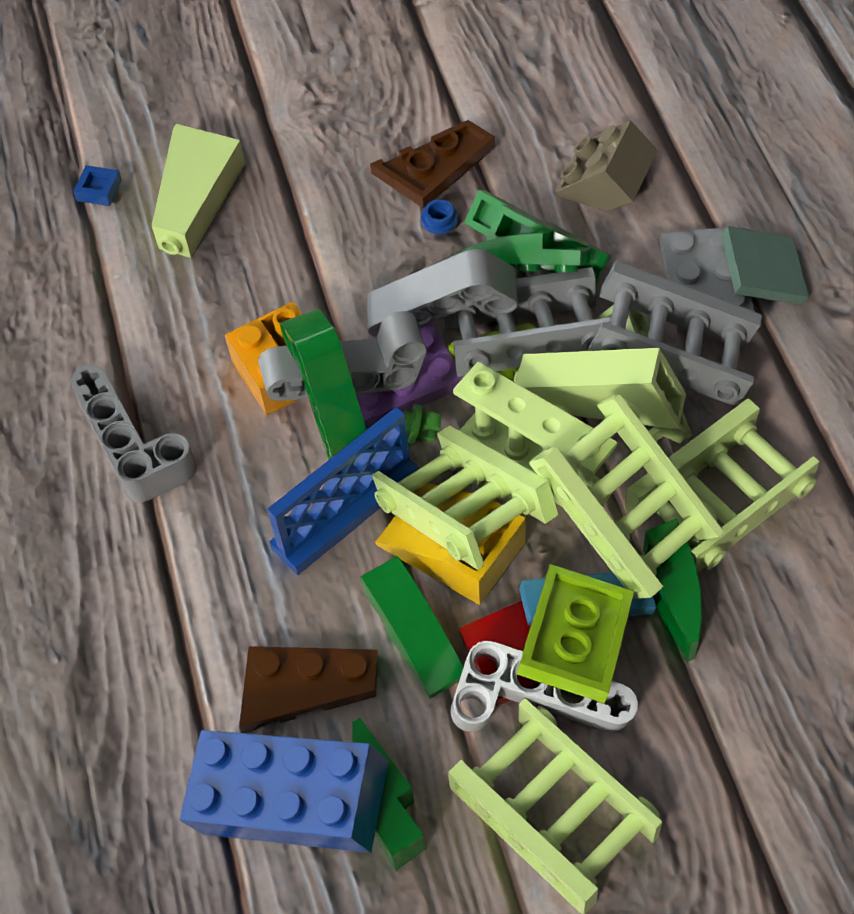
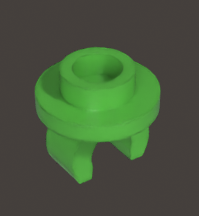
M413 404L410 411L404 410L408 443L414 444L417 438L422 441L434 442L435 431H440L441 415L435 412L422 413V407L419 404Z

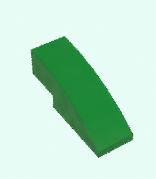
M677 519L646 530L643 546L645 555L679 526ZM687 541L656 569L657 574L655 576L663 587L653 595L658 612L684 658L689 662L695 659L702 614L701 590L696 564Z
M396 556L360 576L363 593L385 624L387 635L428 697L431 699L458 683L464 667L429 604L399 557Z
M359 717L352 722V742L371 744L389 760L375 836L396 871L426 850L424 834L405 810L414 804L411 785Z

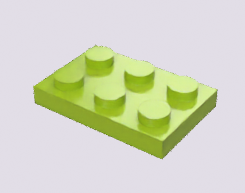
M550 564L516 674L605 703L610 691L634 591Z

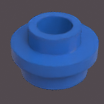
M433 200L423 210L421 222L424 229L428 232L445 234L456 227L458 215L448 201Z

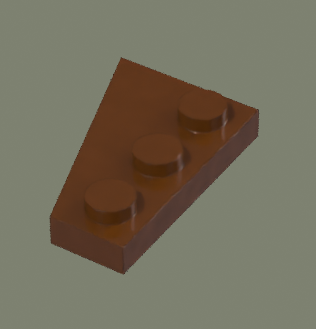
M467 120L431 136L429 143L413 149L411 146L399 150V156L389 161L383 162L382 159L370 163L371 174L424 208L495 147V136Z
M249 646L239 721L240 732H251L257 730L256 726L277 720L280 723L294 720L296 715L320 708L327 711L376 697L379 663L378 650Z

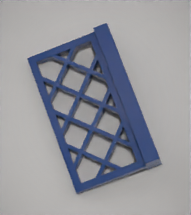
M395 407L267 509L275 536L269 541L271 550L297 575L301 574L381 508L375 499L377 488L372 474L380 471L398 483L419 469L409 458L405 414ZM290 510H292L291 513L289 514V516H284V515L287 514Z

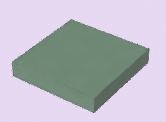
M731 226L725 228L721 236L735 294L802 305L809 296L793 238Z

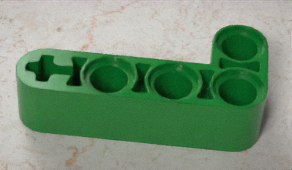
M318 308L281 322L280 328L289 352L299 366L329 460L364 433L366 426L338 335L331 323Z

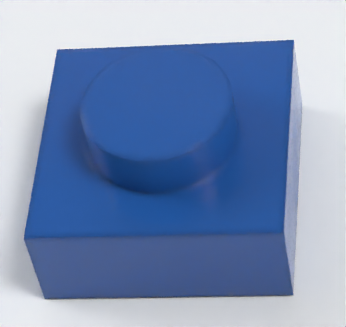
M85 165L73 191L76 201L110 206L122 181L119 170Z

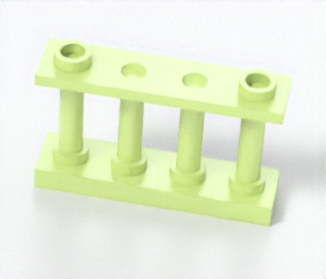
M478 361L453 389L454 395L475 406V413L459 431L534 473L536 472L529 462L539 453L557 447L559 451L566 452L594 429ZM609 438L577 465L578 470L576 473L586 486L592 487L601 480L594 474L617 447L615 440ZM611 493L607 498H605V499L603 500V501H604V504H605L606 501L610 498V496L612 495V493ZM554 497L555 503L561 506V504Z
M618 394L603 400L597 405L606 419L568 451H559L557 447L539 453L529 464L538 475L549 480L554 497L623 587L634 591L633 599L651 598L663 587L655 575L657 574L656 569L694 535L699 540L717 538L724 531L717 523L715 511L698 498L639 420L640 415L637 408L629 400L623 399ZM617 432L632 453L594 486H586L576 473L578 470L577 465ZM644 467L658 487L618 522L612 520L603 508V500L640 468ZM670 501L684 521L645 556L639 555L629 542L631 539L630 534L665 503Z
M749 398L668 457L698 498L715 511L717 519L724 525L721 527L724 533L717 538L699 540L694 535L688 540L689 546L693 549L691 552L696 564L697 573L705 567L708 570L714 568L721 562L730 547L797 496L801 499L806 496L817 482L815 475L819 460L813 456L799 468H796L756 432V422L760 408ZM737 443L740 445L746 444L776 471L783 480L767 492L727 455L728 450ZM708 465L710 467L716 466L753 503L737 515L697 478L698 473ZM649 473L627 488L625 510L627 512H630L658 487ZM669 502L665 503L655 512L665 523L677 519L680 525L684 521Z
M448 426L437 433L442 447L440 456L400 482H395L380 471L372 474L377 488L375 499L384 512L393 513L447 549L453 558L458 561L462 559L477 570L484 566L477 543L521 513L525 515L530 514L545 524L559 515L549 480L452 426ZM447 470H456L458 472L421 497L413 493ZM472 483L483 486L445 512L436 508ZM496 498L508 501L469 528L460 523Z
M524 699L519 703V722L523 727L481 768L474 767L471 769L460 760L448 772L449 786L461 800L581 914H586L597 902L598 888L595 886L597 883L595 877L639 831L654 843L659 838L662 821L659 819L660 814L651 802L640 796L637 799L564 734L557 727L555 718L547 709L540 705L535 708L527 699ZM536 739L540 740L556 757L514 799L509 797L506 800L502 799L493 790V781ZM568 770H573L590 788L547 831L541 829L539 832L536 831L526 821L528 818L526 812ZM605 799L625 819L582 863H570L560 853L562 850L560 844Z

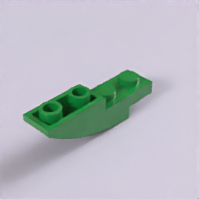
M478 190L464 224L486 235L487 240L528 232L553 231V246L590 247V263L578 266V269L592 267L595 274V288H597L611 258V255L552 223L543 222L486 190ZM540 265V267L557 273L554 271V265Z
M553 231L503 236L478 243L452 255L455 256L464 251L474 249L485 250L515 268V275L516 264L518 271H540V265H554L555 272H578V266L590 263V247L553 246Z

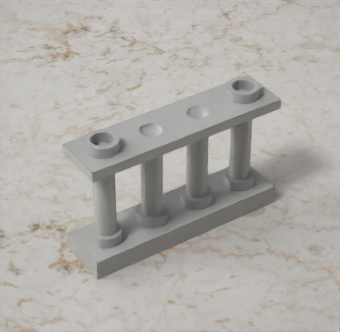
M615 261L600 292L601 298L614 302L611 322H602L588 351L660 348L682 387L737 407L753 385L755 378L737 370L740 349H745L761 326L762 314ZM629 308L651 316L647 337L626 330ZM666 322L688 329L685 351L663 343ZM703 335L724 343L722 364L700 357Z
M592 267L578 269V272H557L516 279L518 307L510 313L491 314L472 305L445 316L446 330L460 328L463 339L453 341L457 377L465 376L477 361L494 371L519 368L523 354L588 351L602 322H611V317L594 320L590 308L596 307L595 274ZM574 310L578 322L555 326L552 313ZM536 316L540 328L523 331L516 330L513 319ZM498 322L501 334L478 337L475 325Z

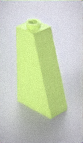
M180 124L174 126L152 221V229L159 249L168 254H179L192 258L245 166L240 140Z
M660 348L523 354L520 368L514 376L516 384L572 416L605 420L606 417L597 405L605 399L620 394L623 399L629 400L637 408L640 415L639 420L643 425L670 429L679 428L686 398L683 387Z

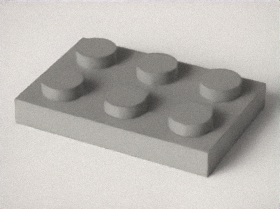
M726 227L660 233L659 244L667 280L754 312L751 296L739 295L734 292L721 236ZM676 325L677 332L688 331V329Z

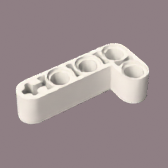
M483 641L474 645L468 653L451 705L453 722L458 728L468 732L478 731L487 724L498 696L518 703L527 699L535 708L540 705L551 714L602 731L616 732L624 728L633 719L637 712L638 701L630 688L614 681L611 683L605 703L594 700L596 705L592 710L587 708L592 699L582 696L581 702L576 704L569 703L563 699L559 688L539 682V686L535 689H526L520 685L516 674L523 651L496 642ZM479 657H489L496 663L497 671L490 675H484L477 671L474 666V660ZM474 698L483 705L484 714L476 718L468 717L462 712L460 703L464 699ZM611 700L618 702L617 709L621 712L617 717L610 715L611 707L607 704Z

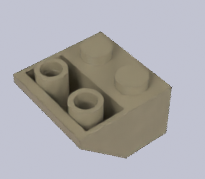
M631 120L619 126L612 125L601 134L592 138L587 136L577 143L574 148L575 154L570 164L562 171V179L555 193L560 198L604 211H610L634 201L658 149Z

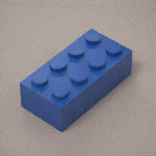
M201 730L179 821L203 835L372 853L389 760L368 743Z

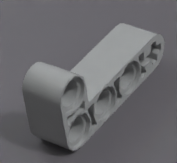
M474 249L459 253L375 289L367 295L368 332L371 336L377 337L382 321L388 315L399 311L413 313L419 327L472 305L491 314L510 313L518 307L515 268L488 251Z
M399 311L388 315L381 323L377 338L340 341L356 394L399 390L410 386L416 381L426 354V346L413 313L408 311ZM287 346L270 348L259 356V368L267 396L270 399L286 401L308 398L299 366Z
M85 365L73 373L71 385L80 407L129 499L135 502L148 501L192 479L197 467L189 442L183 435L169 433L143 444L105 371L97 365ZM97 392L98 394L92 397L91 393Z

